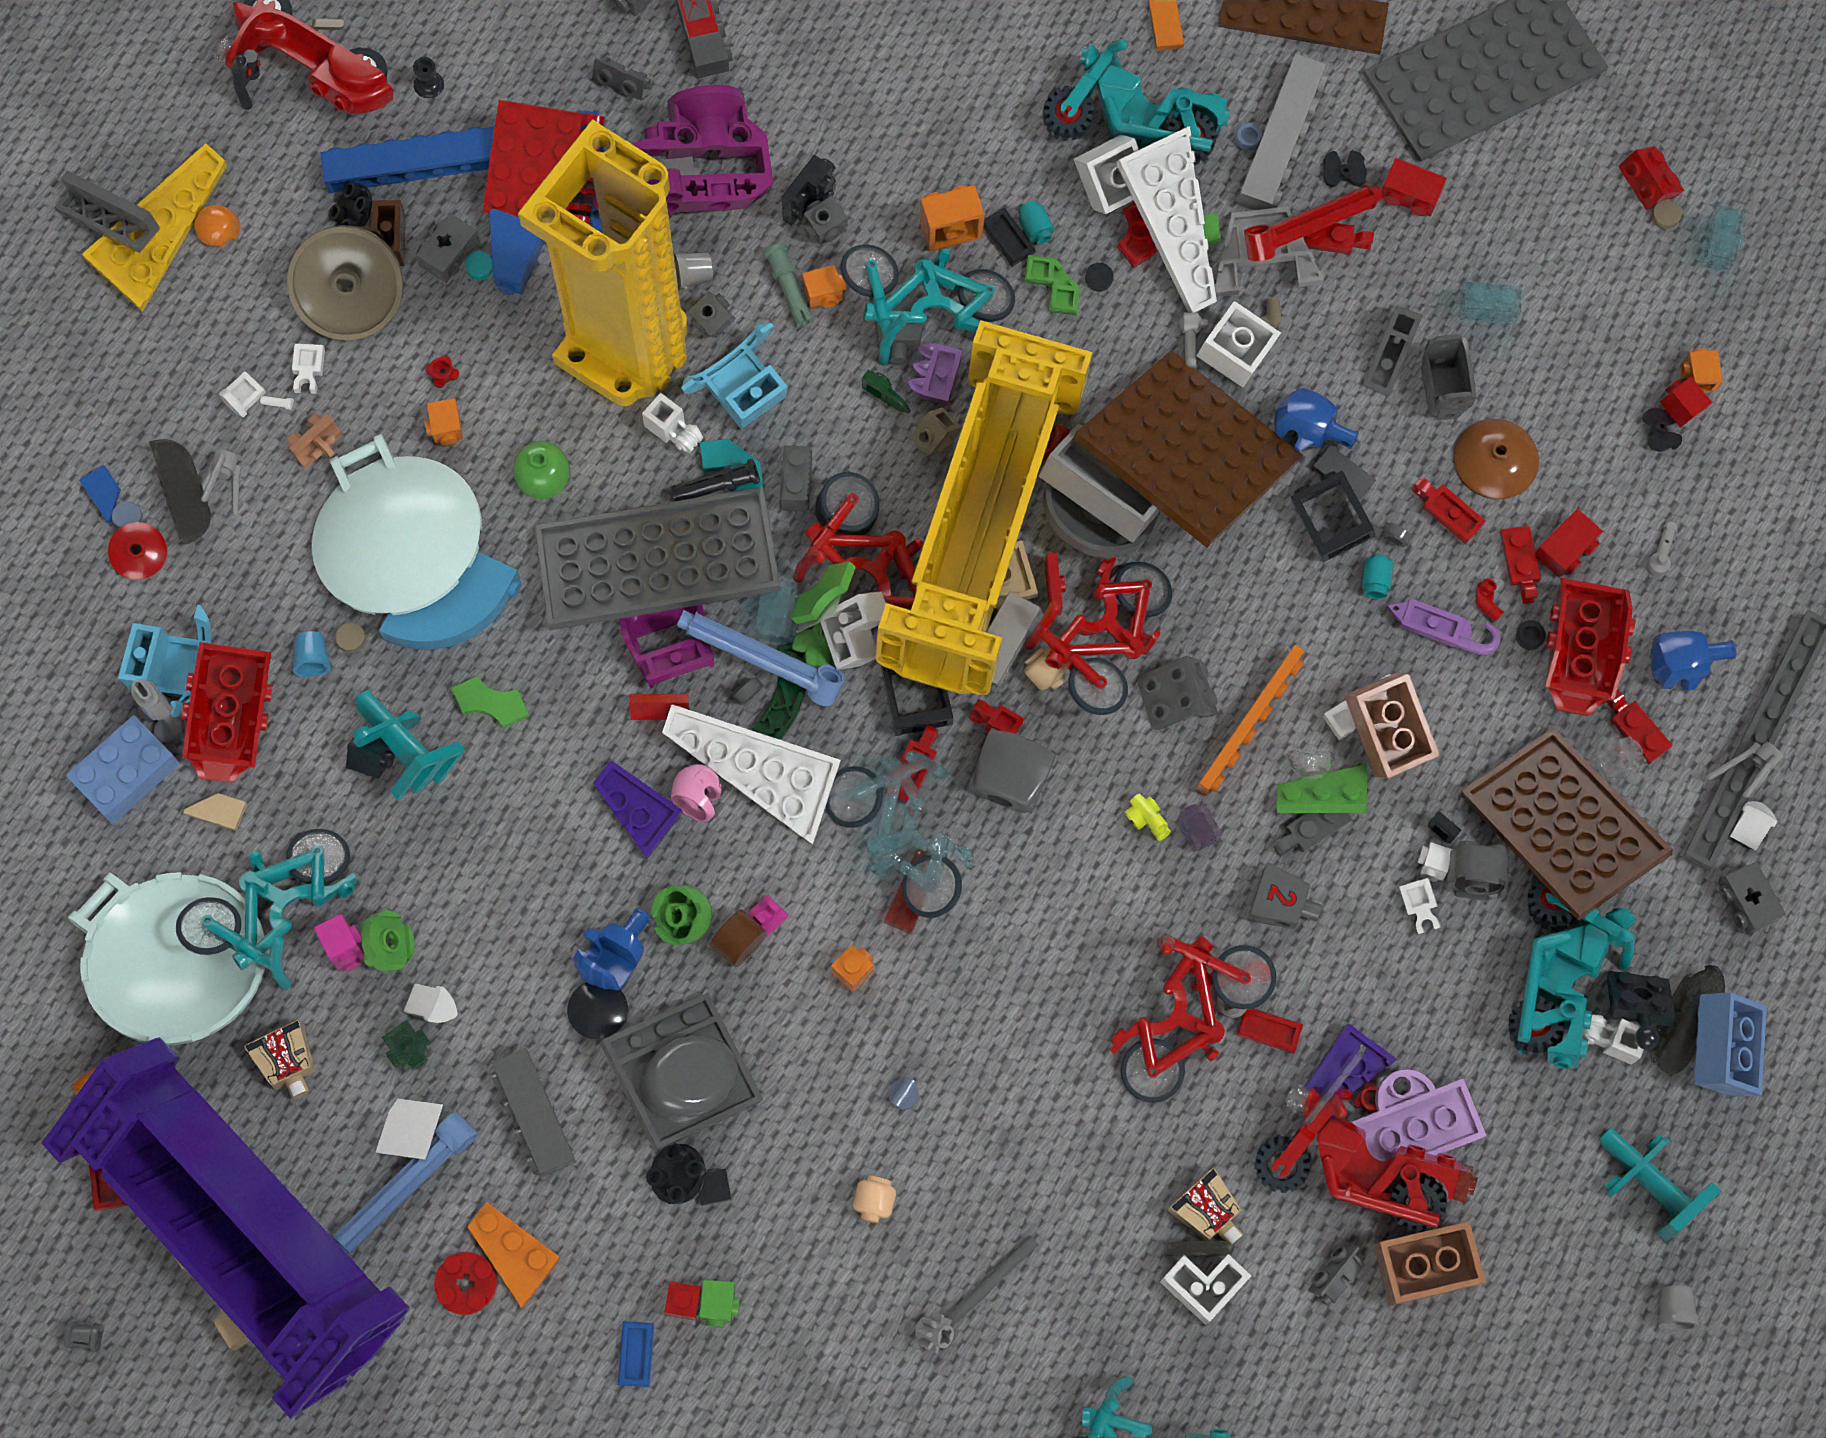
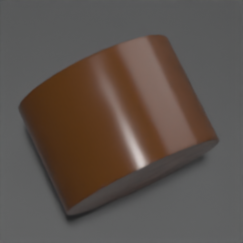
M741 909L723 924L713 937L710 946L736 968L762 943L767 935V931Z

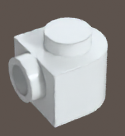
M1430 842L1428 847L1423 846L1417 862L1423 864L1420 876L1423 879L1429 878L1432 882H1436L1438 879L1443 881L1449 869L1450 851L1453 849Z

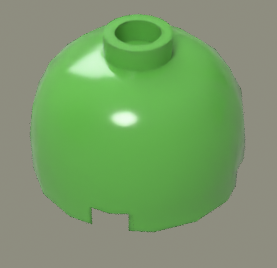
M546 441L532 442L524 446L515 457L513 464L514 480L520 491L536 499L552 498L561 493L567 485L571 476L570 463L562 449L555 444Z
M674 885L662 889L654 899L651 912L652 918L656 917L658 926L654 928L664 942L671 945L690 944L702 938L709 929L712 921V907L708 898L699 889L690 885Z

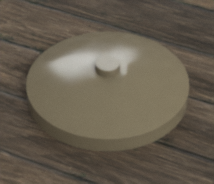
M340 225L322 229L312 234L300 245L289 265L287 287L296 313L311 329L332 339L358 340L377 333L393 318L402 299L403 274L394 252L381 238L359 227Z

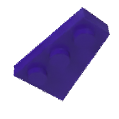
M612 760L593 782L594 787L646 859L651 856L683 814L682 809Z
M1346 1024L1296 1098L1301 1101L1302 1094L1309 1095L1311 1087L1315 1088L1323 1098V1101L1336 1088L1347 1089L1353 1093L1398 1059L1351 1024Z

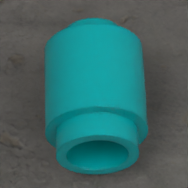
M1030 201L1019 208L1018 213L1020 216L1018 219L1031 243L1037 242V244L1048 242L1052 238L1055 228L1043 205H1039L1038 201Z
M1373 554L1371 558H1367L1364 561L1362 589H1364V595L1368 598L1384 599L1387 597V592L1391 590L1394 563L1386 555Z

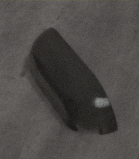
M168 439L149 441L150 451L156 463L154 468L178 537L182 539L183 545L193 543L200 539L210 525L211 512L208 502H202L201 500L204 491L192 457L188 450L178 442Z
M1715 965L1704 966L1705 970L1699 971L1691 977L1687 974L1681 980L1672 996L1676 1017L1673 1027L1657 1024L1654 1027L1659 1033L1660 1040L1655 1048L1649 1050L1650 1058L1656 1067L1668 1074H1677L1684 1070L1697 1050L1696 1038L1698 1036L1700 995L1725 993L1724 976Z

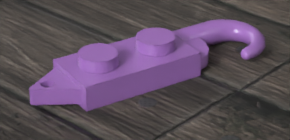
M1410 599L1409 602L1390 604L1387 607L1389 612L1401 624L1400 628L1453 648L1456 646L1477 655H1488L1497 650L1500 645L1499 631L1489 623L1485 624V628L1491 632L1492 641L1484 645L1471 640V625L1463 617L1414 599Z

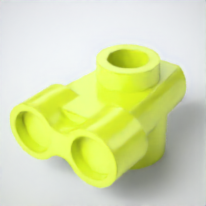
M1139 793L1130 800L1131 807L1124 813L1129 820L1134 822L1133 825L1137 830L1147 825L1158 841L1165 839L1170 834L1171 830L1168 828V823L1157 813L1160 811V808L1150 796L1145 799Z

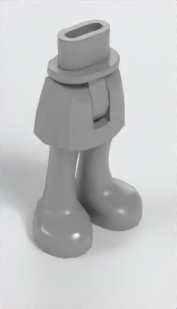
M136 679L132 683L131 694L138 704L139 716L147 721L158 720L153 734L161 743L174 742L183 732L184 720H181L182 714L178 717L169 716L173 709L171 706L172 700L163 695L157 688V684L153 681Z

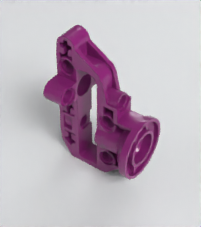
M703 85L685 89L674 94L667 101L669 122H657V126L646 128L644 130L645 139L631 143L651 157L666 156V159L692 156L693 158H701L706 151L714 149L718 150V157H755L757 173L681 175L678 169H667L670 191L666 196L669 219L674 212L724 211L748 208L764 196L768 188L773 184L767 135L747 118L744 93L739 88L729 85ZM733 135L739 136L743 142L736 141ZM678 137H685L689 143H682ZM657 179L649 180L647 183L650 185H655L660 181ZM595 192L593 203L597 210H599Z

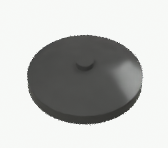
M1049 483L1046 484L1044 489L1043 507L1052 529L1067 544L1083 553L1105 558L1130 554L1146 542L1155 526L1156 517L1136 541L1132 543Z

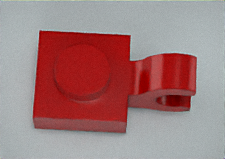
M978 699L973 706L974 710L968 717L971 721L978 724L987 723L984 730L988 732L991 728H994L998 731L1017 734L1025 718L1001 704L997 709H994L981 699Z

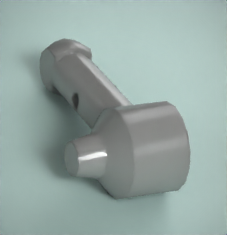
M1183 312L1179 326L1182 333L1185 334V364L1196 368V334L1201 329L1208 328V319L1201 318L1198 313Z
M1673 521L1664 524V531L1657 552L1647 562V570L1653 576H1663L1671 566L1668 553L1674 534L1677 533L1678 529L1677 524Z

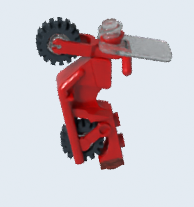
M1363 1044L1356 1048L1320 1095L1315 1088L1311 1087L1309 1090L1303 1088L1302 1084H1299L1297 1089L1291 1088L1287 1106L1292 1107L1291 1113L1296 1114V1112L1303 1113V1116L1306 1117L1303 1120V1124L1292 1138L1290 1137L1291 1134H1285V1136L1275 1134L1273 1138H1267L1261 1144L1255 1157L1254 1167L1257 1169V1178L1262 1179V1184L1265 1187L1267 1185L1270 1186L1271 1191L1275 1192L1277 1189L1281 1190V1193H1286L1287 1190L1293 1192L1298 1186L1301 1187L1305 1183L1312 1165L1311 1153H1308L1307 1149L1317 1135L1320 1158L1329 1194L1337 1200L1393 1215L1394 1218L1398 1219L1397 1223L1401 1226L1403 1224L1406 1225V1229L1409 1231L1412 1228L1417 1229V1232H1422L1426 1228L1429 1231L1433 1227L1437 1228L1441 1223L1447 1207V1194L1443 1190V1185L1448 1191V1199L1450 1200L1453 1199L1465 1203L1467 1194H1474L1478 1177L1472 1176L1474 1166L1457 1162L1454 1156L1438 1153V1156L1425 1153L1426 1149L1411 1144L1407 1147L1400 1146L1389 1160H1377L1370 1154L1367 1148L1366 1131L1343 1119L1347 1115V1109L1343 1101H1350L1352 1093L1350 1090L1339 1089V1087L1363 1057L1366 1049ZM1401 1170L1400 1181L1396 1182L1393 1191H1385Z

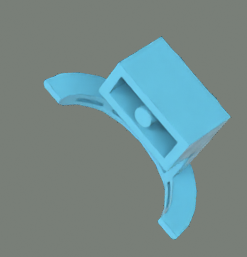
M772 323L759 324L738 347L723 359L699 374L687 376L683 381V392L690 394L707 387L741 430L785 399L788 386L771 365L765 367L753 353L769 336L774 325Z
M198 604L194 615L198 640L169 636L161 627L133 623L118 679L129 690H131L132 683L136 679H144L156 683L157 688L163 695L181 697L177 702L171 701V706L173 707L169 715L171 717L180 716L183 703H190L191 691H186L188 673H194L199 642L211 644L209 618L201 605Z

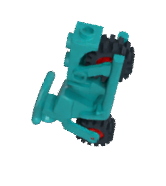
M1124 39L1110 42L1102 55L1092 43H1089V48L1083 47L1080 64L1085 65L1084 71L1088 70V72L1082 76L1073 89H1069V86H1064L1063 90L1057 88L1053 94L1050 93L1048 95V99L1045 101L1043 109L1044 126L1047 125V131L1049 133L1053 132L1055 138L1058 139L1061 136L1064 141H1067L1070 137H1072V140H1075L1078 135L1082 137L1086 130H1089L1094 112L1090 97L1096 87L1111 139L1119 135L1128 136L1135 139L1138 147L1144 148L1190 126L1191 136L1189 138L1191 151H1194L1195 156L1194 165L1199 164L1201 160L1203 162L1207 161L1208 155H1211L1215 146L1216 136L1219 135L1222 126L1227 127L1231 111L1226 109L1227 99L1222 98L1220 95L1215 93H1206L1205 95L1194 93V90L1185 87L1171 89L1165 100L1160 104L1150 103L1142 93L1141 78L1122 69L1117 54L1118 51L1125 50L1128 46L1127 41ZM1172 113L1173 119L1171 120L1168 129H1161Z
M1534 880L1531 884V889L1528 891L1529 914L1533 916V921L1536 924L1541 922V927L1547 929L1548 925L1551 926L1552 931H1557V926H1561L1562 930L1567 929V924L1575 928L1542 936L1533 941L1524 1000L1519 1002V1007L1515 1005L1512 1009V1014L1509 1015V1035L1511 1042L1514 1041V1046L1521 1055L1529 1056L1533 1052V1057H1538V1053L1543 1052V1056L1548 1055V1063L1553 1064L1557 1068H1578L1580 1057L1586 1058L1588 1039H1583L1584 1028L1590 1029L1592 1011L1586 1010V998H1584L1583 994L1572 989L1573 984L1584 975L1592 978L1598 976L1608 952L1609 944L1623 948L1618 961L1619 968L1627 970L1630 967L1635 951L1636 936L1633 931L1628 929L1635 924L1636 918L1627 909L1614 908L1612 911L1607 912L1605 917L1600 915L1599 911L1595 909L1578 921L1540 880L1539 882Z

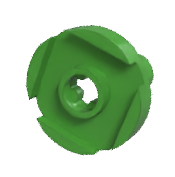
M390 910L382 911L362 921L360 929L364 951L363 959L369 967H376L383 972H392L403 969L407 965L405 964L407 959L412 958L415 946L414 936L410 926L402 923L399 919L402 916L397 912ZM386 939L390 940L391 944L389 946L386 943Z

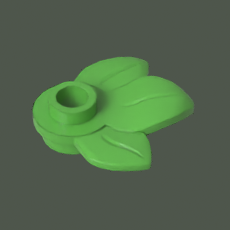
M821 622L815 624L813 629L803 630L797 634L793 641L792 650L805 653L806 664L817 669L822 665H829L830 663L836 667L827 640L822 635L823 628Z

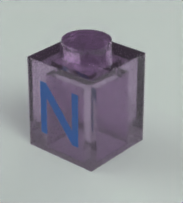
M1206 803L1199 807L1196 804L1190 805L1180 812L1181 815L1178 818L1177 824L1193 854L1220 841L1222 833Z

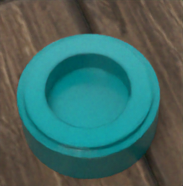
M483 251L469 254L465 260V269L468 276L474 280L487 279L493 272L490 255Z

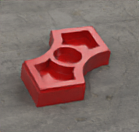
M1135 202L1123 209V214L1128 223V231L1126 236L1117 245V248L1132 267L1135 268L1155 255L1157 250L1152 242L1149 230Z

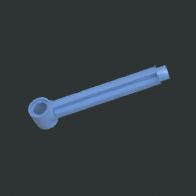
M684 610L677 624L678 627L687 631L686 635L689 634L808 689L807 694L809 698L819 705H832L845 682L844 674L834 666L822 665L817 669L698 614L697 611L693 615Z
M457 1111L450 1114L436 1128L435 1134L437 1136L431 1141L426 1160L413 1158L335 1235L333 1234L337 1244L346 1253L349 1252L352 1255V1252L453 1153L455 1155L460 1154L468 1147L466 1143L470 1145L476 1139L478 1132Z

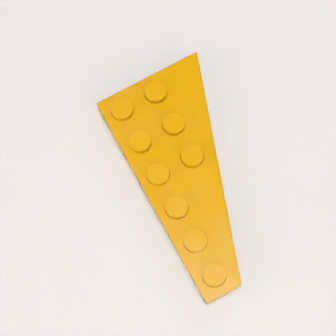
M205 143L137 204V206L149 211L160 227L159 231L140 253L103 235L82 254L92 267L141 312L147 306L192 228L198 213L203 209L226 169V161ZM119 220L111 230L123 227L122 220ZM139 230L129 233L130 240L136 242L144 232Z

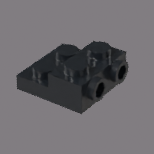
M816 155L811 157L782 195L783 221L792 226L797 219L799 221L804 219V213L807 212L806 208L817 200L822 202L834 195L833 185L836 180L833 177V172L836 167L831 161L826 158L821 159Z

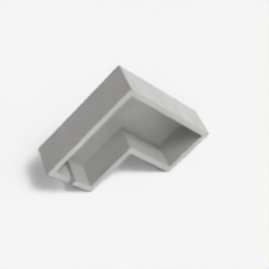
M1078 423L1049 455L1039 477L1134 543L1161 510L1073 440L1076 431L1082 427Z

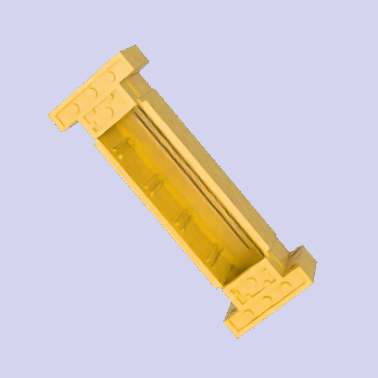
M592 119L519 211L518 216L523 228L547 242L566 334L565 339L552 354L554 364L615 404L629 406L639 398L651 397L658 390L663 391L670 382L671 377L669 375L675 368L680 369L687 359L685 336L688 332L686 314L680 307L666 196L670 191L668 171L661 162ZM601 147L609 148L605 152L596 151L598 148ZM590 177L594 181L603 233L565 210ZM657 179L660 181L655 185H650L647 183L649 180ZM575 356L584 357L580 362L571 361ZM621 386L630 387L627 392L617 391Z
M980 320L973 340L968 376L969 383L976 389L912 579V584L917 585L912 608L908 610L887 603L885 605L878 626L875 659L880 665L892 669L904 678L958 694L974 693L986 695L990 692L997 670L1003 637L986 633L993 609L996 608L1057 413L1072 415L1078 412L1086 386L1092 352Z

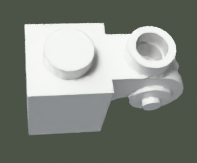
M662 393L642 413L644 427L666 443L671 440L679 450L691 453L694 449L693 447H696L697 443H700L703 439L696 425L685 424L683 409Z
M1592 1015L1590 1029L1584 1028L1583 1039H1588V1044H1597L1604 1047L1603 1053L1632 1065L1639 1060L1644 1050L1637 1046L1634 1039L1639 1026L1624 1019L1611 1026L1607 1024L1603 1016Z

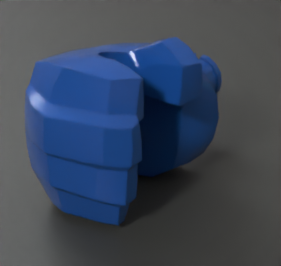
M1300 388L1290 393L1275 410V433L1282 439L1289 430L1296 431L1298 437L1292 447L1297 452H1301L1311 445L1320 449L1325 440L1327 441L1328 439L1352 449L1359 434L1357 431L1336 423L1338 409L1321 394L1306 388Z
M1676 631L1659 634L1653 639L1650 653L1654 680L1659 681L1663 689H1672L1681 681L1682 689L1685 691L1695 690L1701 680L1709 675L1711 661L1736 659L1737 656L1733 640L1708 644L1705 635L1697 631Z
M636 908L623 927L615 923H609L601 929L588 928L583 936L590 942V947L586 953L578 949L573 958L574 966L580 972L581 979L603 989L621 990L632 975L644 952V946L637 937L651 921L650 916L643 910Z

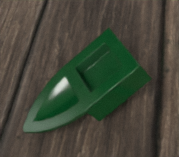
M869 369L862 377V388L901 412H911L906 402L892 389V384L885 375L879 372L875 374Z

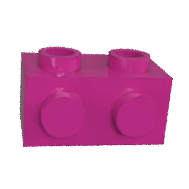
M339 914L314 927L330 961L338 971L344 969L345 972H348L362 964L360 961L363 959L364 954L362 938L355 924L350 926L344 916Z

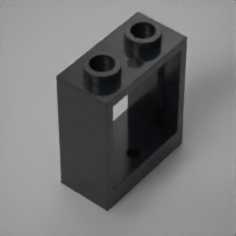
M1343 470L1338 473L1336 471L1329 472L1320 478V482L1313 486L1309 484L1304 485L1294 492L1295 495L1291 496L1292 503L1323 562L1335 558L1376 537L1374 528ZM1341 484L1361 524L1323 543L1303 503Z
M881 665V673L895 736L925 731L927 725L934 728L953 725L954 717L948 691L938 687L937 690L941 703L940 709L899 716L891 679L892 675H897L898 673Z

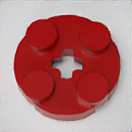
M460 1252L448 1256L438 1268L434 1279V1290L438 1301L448 1311L463 1316L473 1315L483 1310L493 1300L497 1291V1276L492 1265L483 1256L473 1252ZM465 1275H470V1280L474 1282V1287H469L467 1292H461V1286L457 1285L458 1279L462 1280Z

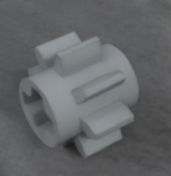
M933 1311L930 1314V1318L922 1317L915 1328V1335L919 1339L918 1346L924 1347L925 1350L935 1354L938 1353L939 1347L947 1348L954 1337V1330L950 1326L952 1321L945 1318L944 1315Z

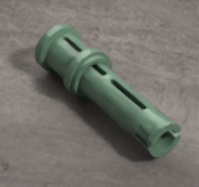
M785 243L774 244L763 252L764 258L769 260L773 272L771 275L781 285L796 326L798 328L804 326V320L806 325L811 324L814 319L809 312L794 276L796 274V267L790 263L787 256L788 248Z

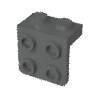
M1184 656L1138 677L1139 689L1153 729H1164L1194 715L1207 718L1218 714L1216 708L1217 697L1209 686L1207 680L1209 677L1208 669L1201 660Z

